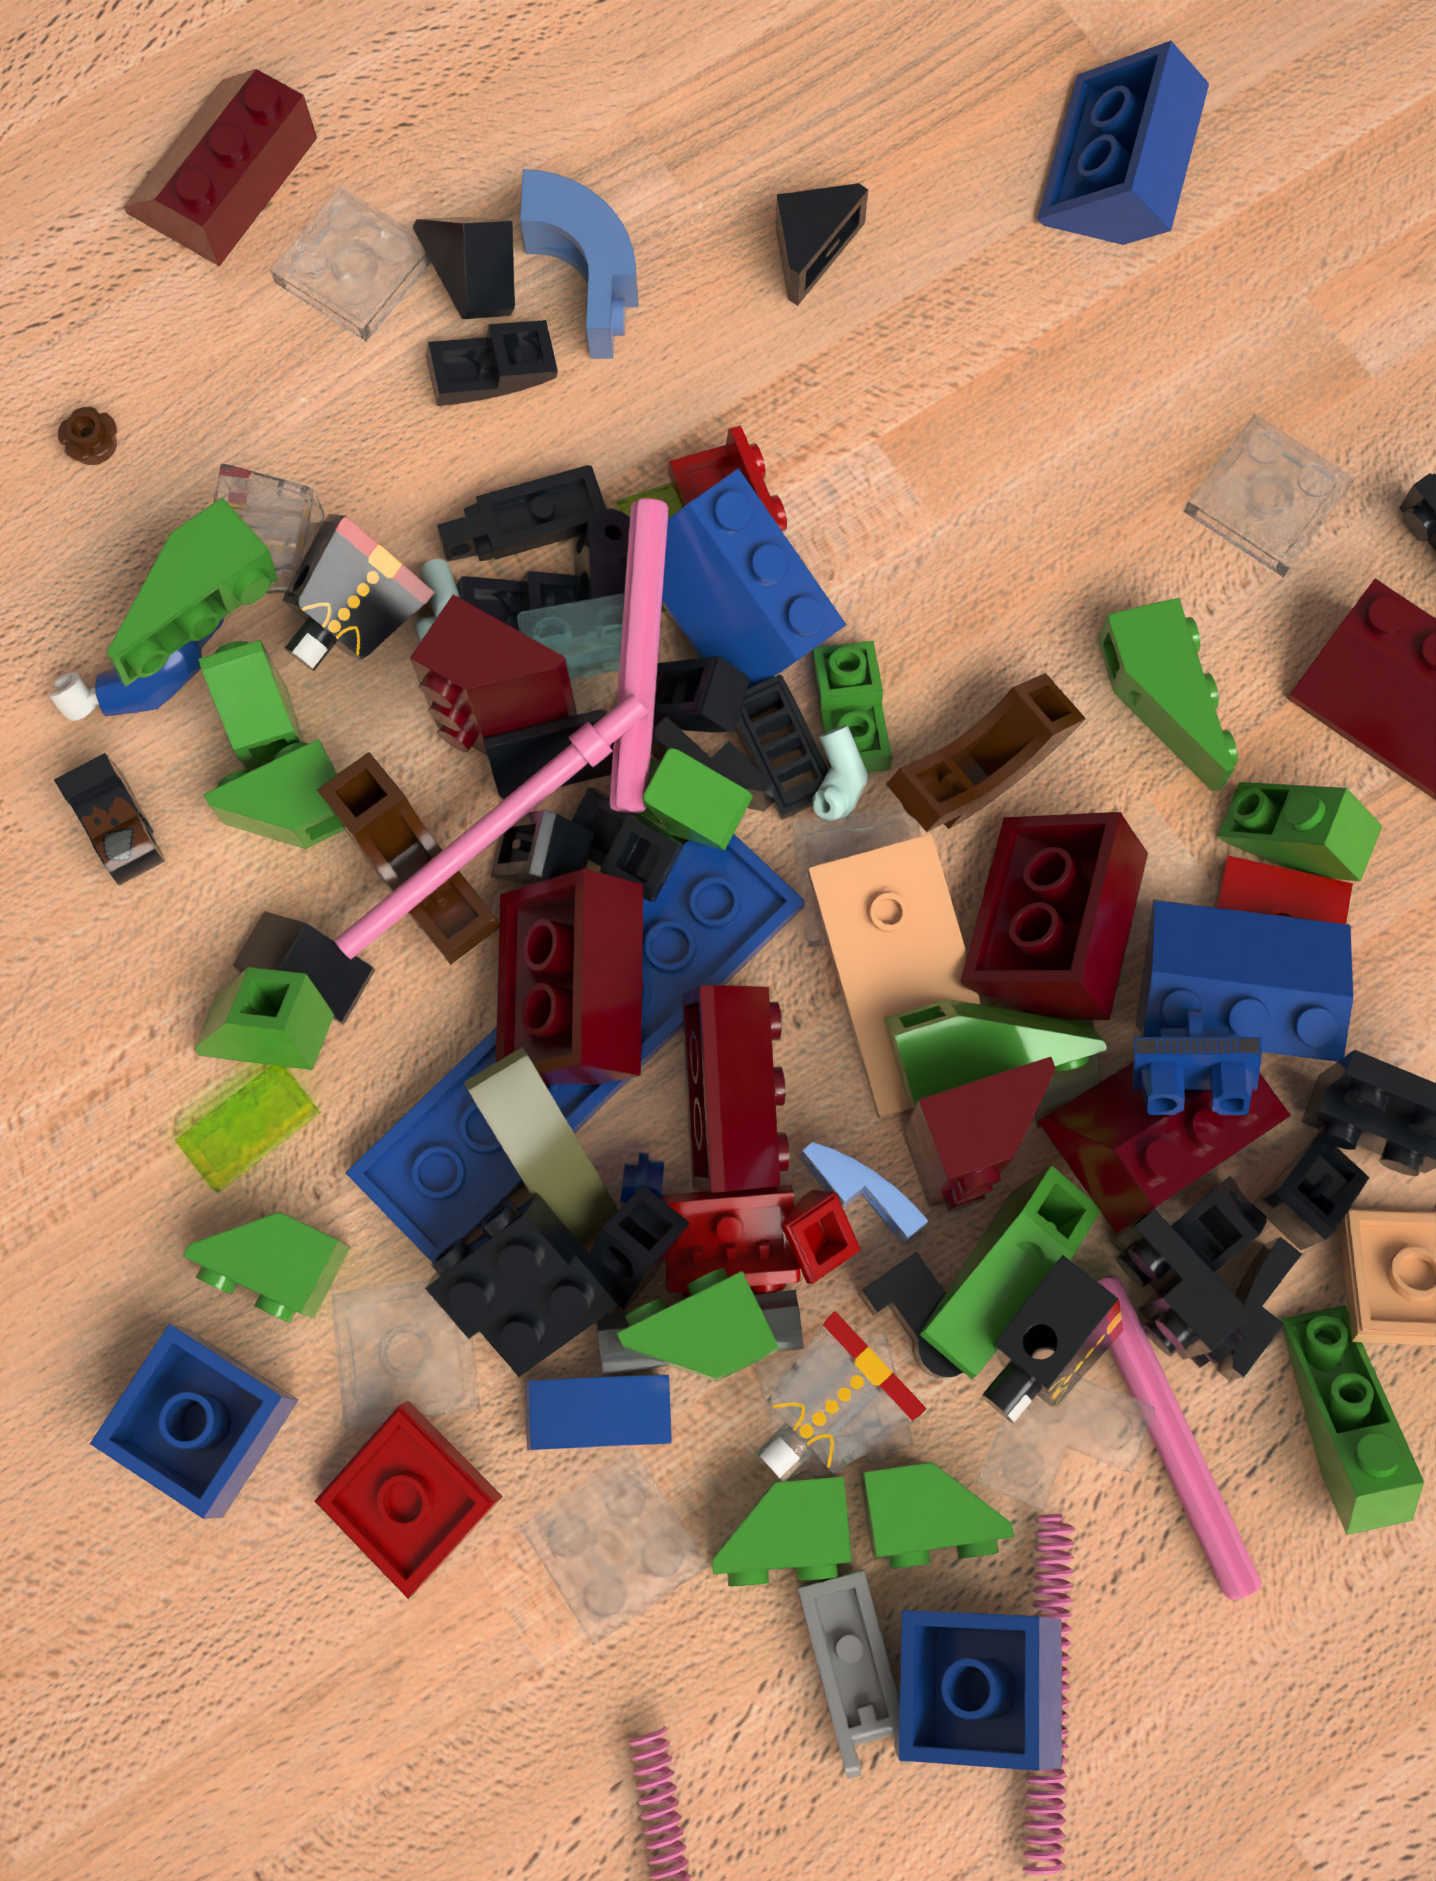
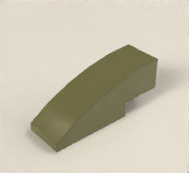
M523 1047L463 1082L532 1197L538 1193L580 1243L601 1231L602 1227L619 1209Z

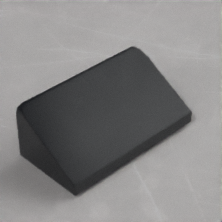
M599 709L486 737L487 739H483L500 798L504 800L572 743L568 737L588 721L593 726L607 714V711ZM614 742L610 745V748L612 750L614 748ZM613 752L595 767L588 763L560 787L612 775Z

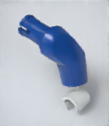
M224 618L220 620L217 628L209 636L199 641H190L169 656L166 664L158 672L149 677H139L125 687L119 680L115 669L100 672L97 675L95 687L89 689L79 674L71 672L55 680L54 687L58 692L50 694V699L61 714L71 721L84 718L95 709L96 705L100 706L105 716L156 710L170 700L199 672L201 667L198 659L203 658L202 648L222 626Z

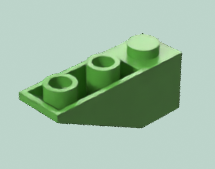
M223 497L171 532L106 653L119 680L125 687L139 677H149L158 672L166 664L170 655L190 641H199L209 636L217 628L221 619L242 604L250 605L261 599L267 593L271 584L278 580L269 549Z
M1179 598L1107 614L1097 640L1114 694L1211 791L1222 789L1235 770L1234 766H1236L1238 760L1237 748L1231 732L1227 729L1222 730L1216 712L1219 705L1218 689L1213 676L1210 673L1204 674L1197 654L1200 651V635L1195 620L1192 617H1185Z
M944 999L884 1018L904 1090L914 1107L919 1099L1050 1056L1056 1071H1066L1085 1065L1089 1062L1090 1055L1107 1050L1105 1040L1088 1023L951 999Z
M1052 1165L1011 1191L919 1335L970 1379L976 1377L996 1353L994 1344L997 1338L1062 1255L1069 1260L1072 1259L1100 1213L1097 1205Z
M1346 1305L1282 1318L1281 1322L1284 1323L1282 1331L1321 1475L1346 1535L1413 1521L1424 1486V1480L1363 1343L1352 1342L1349 1312Z

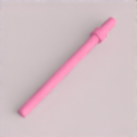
M633 693L593 726L588 721L568 737L572 743L338 936L335 942L340 950L348 958H354L589 763L592 767H595L613 752L610 745L648 714V711Z

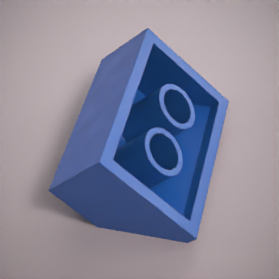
M1171 40L1077 75L1037 218L1044 226L1121 245L1172 230L1209 83Z
M739 468L668 519L662 605L700 658L720 656L748 676L749 685L747 689L774 677L847 625Z
M1153 899L1136 1018V1027L1142 1036L1160 1037V1028H1186L1187 1009H1202L1203 1028H1229L1230 1037H1261L1262 1052L1338 1062L1345 1056L1353 1004L1350 924Z

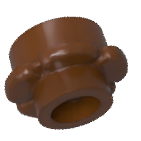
M82 407L73 411L68 420L62 421L58 430V440L62 445H65L64 451L71 459L86 465H98L107 461L116 450L117 426L114 419L108 413L102 412L100 414L93 407ZM84 431H92V434H90L89 436L82 437Z

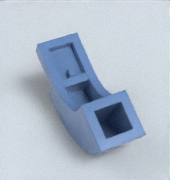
M523 169L520 223L526 254H540L559 258L572 265L581 273L588 284L586 331L590 359H613L614 336H625L626 307H639L636 262L629 235L614 210L601 197L584 185L558 174Z

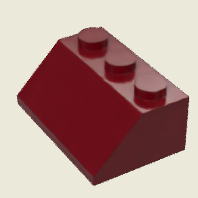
M258 69L223 79L124 205L126 213L220 267L317 139L304 95Z
M1375 578L1287 699L1436 800V618Z
M453 594L410 657L420 682L418 687L424 693L429 705L428 711L434 717L439 728L437 734L445 742L462 752L468 753L471 747L487 755L483 739H487L486 737L577 715L565 656Z
M1121 812L1004 817L960 981L965 988L1037 1015L1066 1020H1110L1148 852Z
M581 869L500 894L496 1062L523 1047L545 1085H597L641 1076L643 884L588 869Z
M698 986L682 994L692 1189L713 1193L781 1186L780 1172L788 1171L790 1156L786 1133L777 1132L776 1106H783L786 1096L783 1069L781 1066L774 1067L772 1041L780 1040L782 1032L779 1003L777 1001L770 1002L769 987Z
M1051 1056L918 1100L903 1135L929 1207L945 1202L948 1211L951 1212L974 1205L986 1199L985 1194L994 1190L992 1185L1002 1181L1000 1174L1014 1159L1056 1071Z
M1134 1062L1045 1116L1039 1121V1124L1117 1234L1291 1116L1260 1072L1257 1090H1252L1249 1112L1246 1115H1219L1217 1112L1212 1111L1211 1090H1184V1111L1176 1115H1150L1147 1113L1141 1090H1133Z

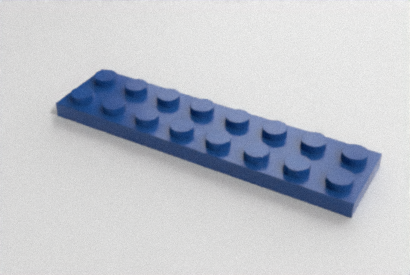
M733 834L725 851L688 840L684 844L656 901L649 902L643 898L641 1068L683 1027L682 994L702 985H726L804 908L805 900L735 834ZM496 1027L345 1172L431 1262L459 1238L466 1242L491 1214L525 1184L463 1083L496 1063ZM631 1078L597 1085H546L575 1134Z

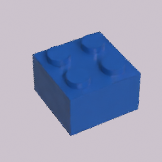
M169 1324L90 1442V1445L201 1518H223L299 1400L192 1330Z
M902 1610L899 1761L1033 1771L1061 1769V1619L1025 1615Z

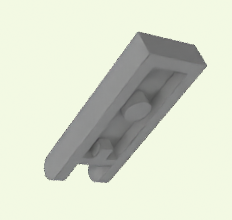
M862 1569L840 1575L836 1578H829L797 1587L847 1779L861 1776V1764L854 1746L893 1736L895 1752L899 1759L900 1701L865 1571ZM900 1761V1762H901V1764H904V1763L911 1762V1761Z

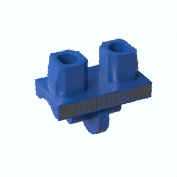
M1187 1009L1186 1028H1160V1037H1134L1133 1090H1141L1147 1113L1150 1115H1176L1184 1111V1090H1211L1212 1111L1217 1112L1219 1115H1246L1249 1112L1252 1090H1257L1262 1058L1261 1037H1230L1229 1028H1203L1202 1009Z

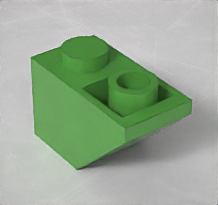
M261 640L251 643L246 641L230 642L219 647L215 654L198 659L232 748L247 770L261 767L273 761L275 755L283 748L294 743L303 742L288 688Z
M319 739L309 744L305 742L291 744L280 750L275 755L273 761L253 771L239 770L221 779L217 784V788L204 794L208 805L223 824L303 849H307L345 830L317 791V789L338 775Z
M1239 782L1217 836L1229 845L1287 869L1332 879L1361 882L1382 825L1347 788Z
M248 967L216 995L194 1046V1051L198 1056L313 1070L334 1014L307 974Z
M278 1212L191 1243L182 1257L201 1265L196 1275L197 1279L231 1295L237 1284L260 1294L254 1305L255 1307L290 1323L296 1312L313 1319L315 1318L350 1247L323 1232Z
M724 1268L708 1273L688 1284L687 1287L691 1296L666 1308L663 1299L660 1298L628 1313L625 1318L629 1327L617 1332L618 1338L625 1350L715 1382L779 1351V1345L743 1271L728 1277Z
M932 1462L860 1473L872 1554L877 1558L889 1556L891 1569L931 1563L929 1550L952 1546L957 1548L958 1559L999 1553L997 1540L1014 1537L1013 1526L1009 1520Z
M844 1477L774 1482L712 1558L713 1574L727 1573L728 1586L769 1583L768 1570L795 1567L798 1581L838 1577L837 1564L852 1563Z

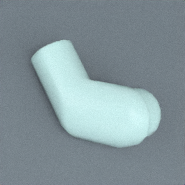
M442 559L430 560L421 568L423 582L435 593L429 600L434 616L420 618L415 624L420 642L452 594L460 598L448 562Z
M848 725L838 727L819 736L831 767L818 791L813 796L812 806L816 815L826 821H835L836 819H843L854 810L868 782V772Z

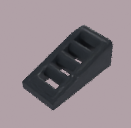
M720 656L658 663L656 684H659L655 696L653 728L667 716L684 731L709 733L734 731L749 685L748 676Z
M777 675L747 689L735 732L751 763L774 783L773 804L783 820L812 806L813 796L827 775L828 768L782 675ZM774 707L778 709L777 711L763 718H760L754 722H751L750 718L755 717ZM787 726L790 734L764 746L762 745L759 738ZM796 749H799L802 757L776 769L771 764V761ZM809 770L811 771L814 780L786 793L784 792L782 783Z

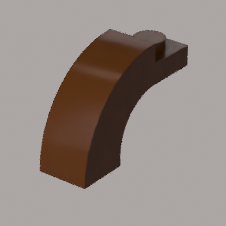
M1046 673L1012 687L1004 698L967 732L940 750L899 768L886 785L900 800L904 810L917 820L926 832L942 824L950 829L980 811L1026 776L1062 744L1086 718Z
M370 752L317 789L339 823L391 892L442 851L417 816L404 793ZM459 871L408 912L417 926L424 931L450 965L499 929L497 917Z

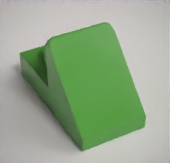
M669 748L662 761L651 759L649 785L642 798L647 808L639 814L668 834L725 851L753 796L748 790L680 750Z

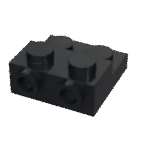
M1353 1050L1318 1075L1301 1121L1304 1124L1319 1129L1317 1133L1318 1138L1339 1148L1355 1150L1356 1146H1360L1381 1155L1379 1162L1383 1166L1401 1174L1418 1176L1420 1172L1427 1173L1436 1168L1435 1082L1357 1050Z
M538 1193L518 1208L512 1201L498 1208L480 1226L484 1234L469 1245L462 1238L450 1244L432 1261L431 1266L436 1273L425 1287L427 1292L468 1339L480 1332L518 1377L618 1307L623 1297L621 1291Z
M1153 1209L1129 1225L1111 1242L1121 1252L1116 1257V1260L1122 1270L1140 1287L1144 1288L1149 1283L1156 1291L1138 1310L1148 1320L1143 1325L1145 1333L1165 1354L1172 1356L1177 1352L1183 1360L1190 1358L1201 1368L1209 1361L1213 1364L1218 1363L1245 1338L1237 1328L1252 1313L1156 1209Z

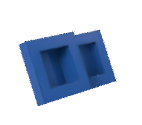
M669 1375L571 1378L525 1382L527 1450L672 1443Z

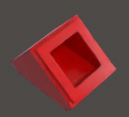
M811 1190L799 1200L781 1224L807 1284H814L861 1251L836 1192Z

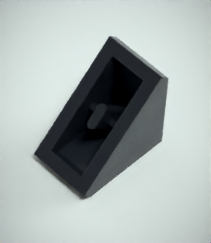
M856 183L777 194L776 233L788 300L798 306L865 224L868 189L863 185Z
M473 217L416 219L412 228L461 318L474 319L511 316L515 309L512 221Z
M539 810L529 812L500 836L491 877L532 885L586 869L594 832L551 811Z
M266 911L262 914L233 963L234 968L241 972L251 967L307 974L333 1012V1019L343 1025L375 972L371 965L359 957L348 958L340 950L336 942L309 924Z
M1316 1136L1252 1204L1267 1216L1266 1219L1297 1248L1303 1250L1325 1241L1336 1231L1370 1177L1336 1146L1328 1144Z

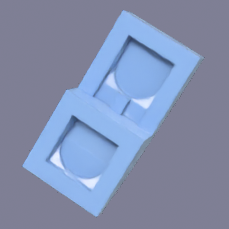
M812 1142L802 1150L801 1161L825 1191L836 1192L843 1209L862 1194L902 1245L920 1232L927 1224L928 1220L895 1186L854 1158L815 1142Z

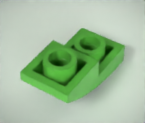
M874 641L814 648L813 661L823 734L838 727L848 725L867 772L891 770L892 755L882 707L883 689ZM827 758V764H828V770H829L830 767H831V765H830V762H829V760H828V758Z

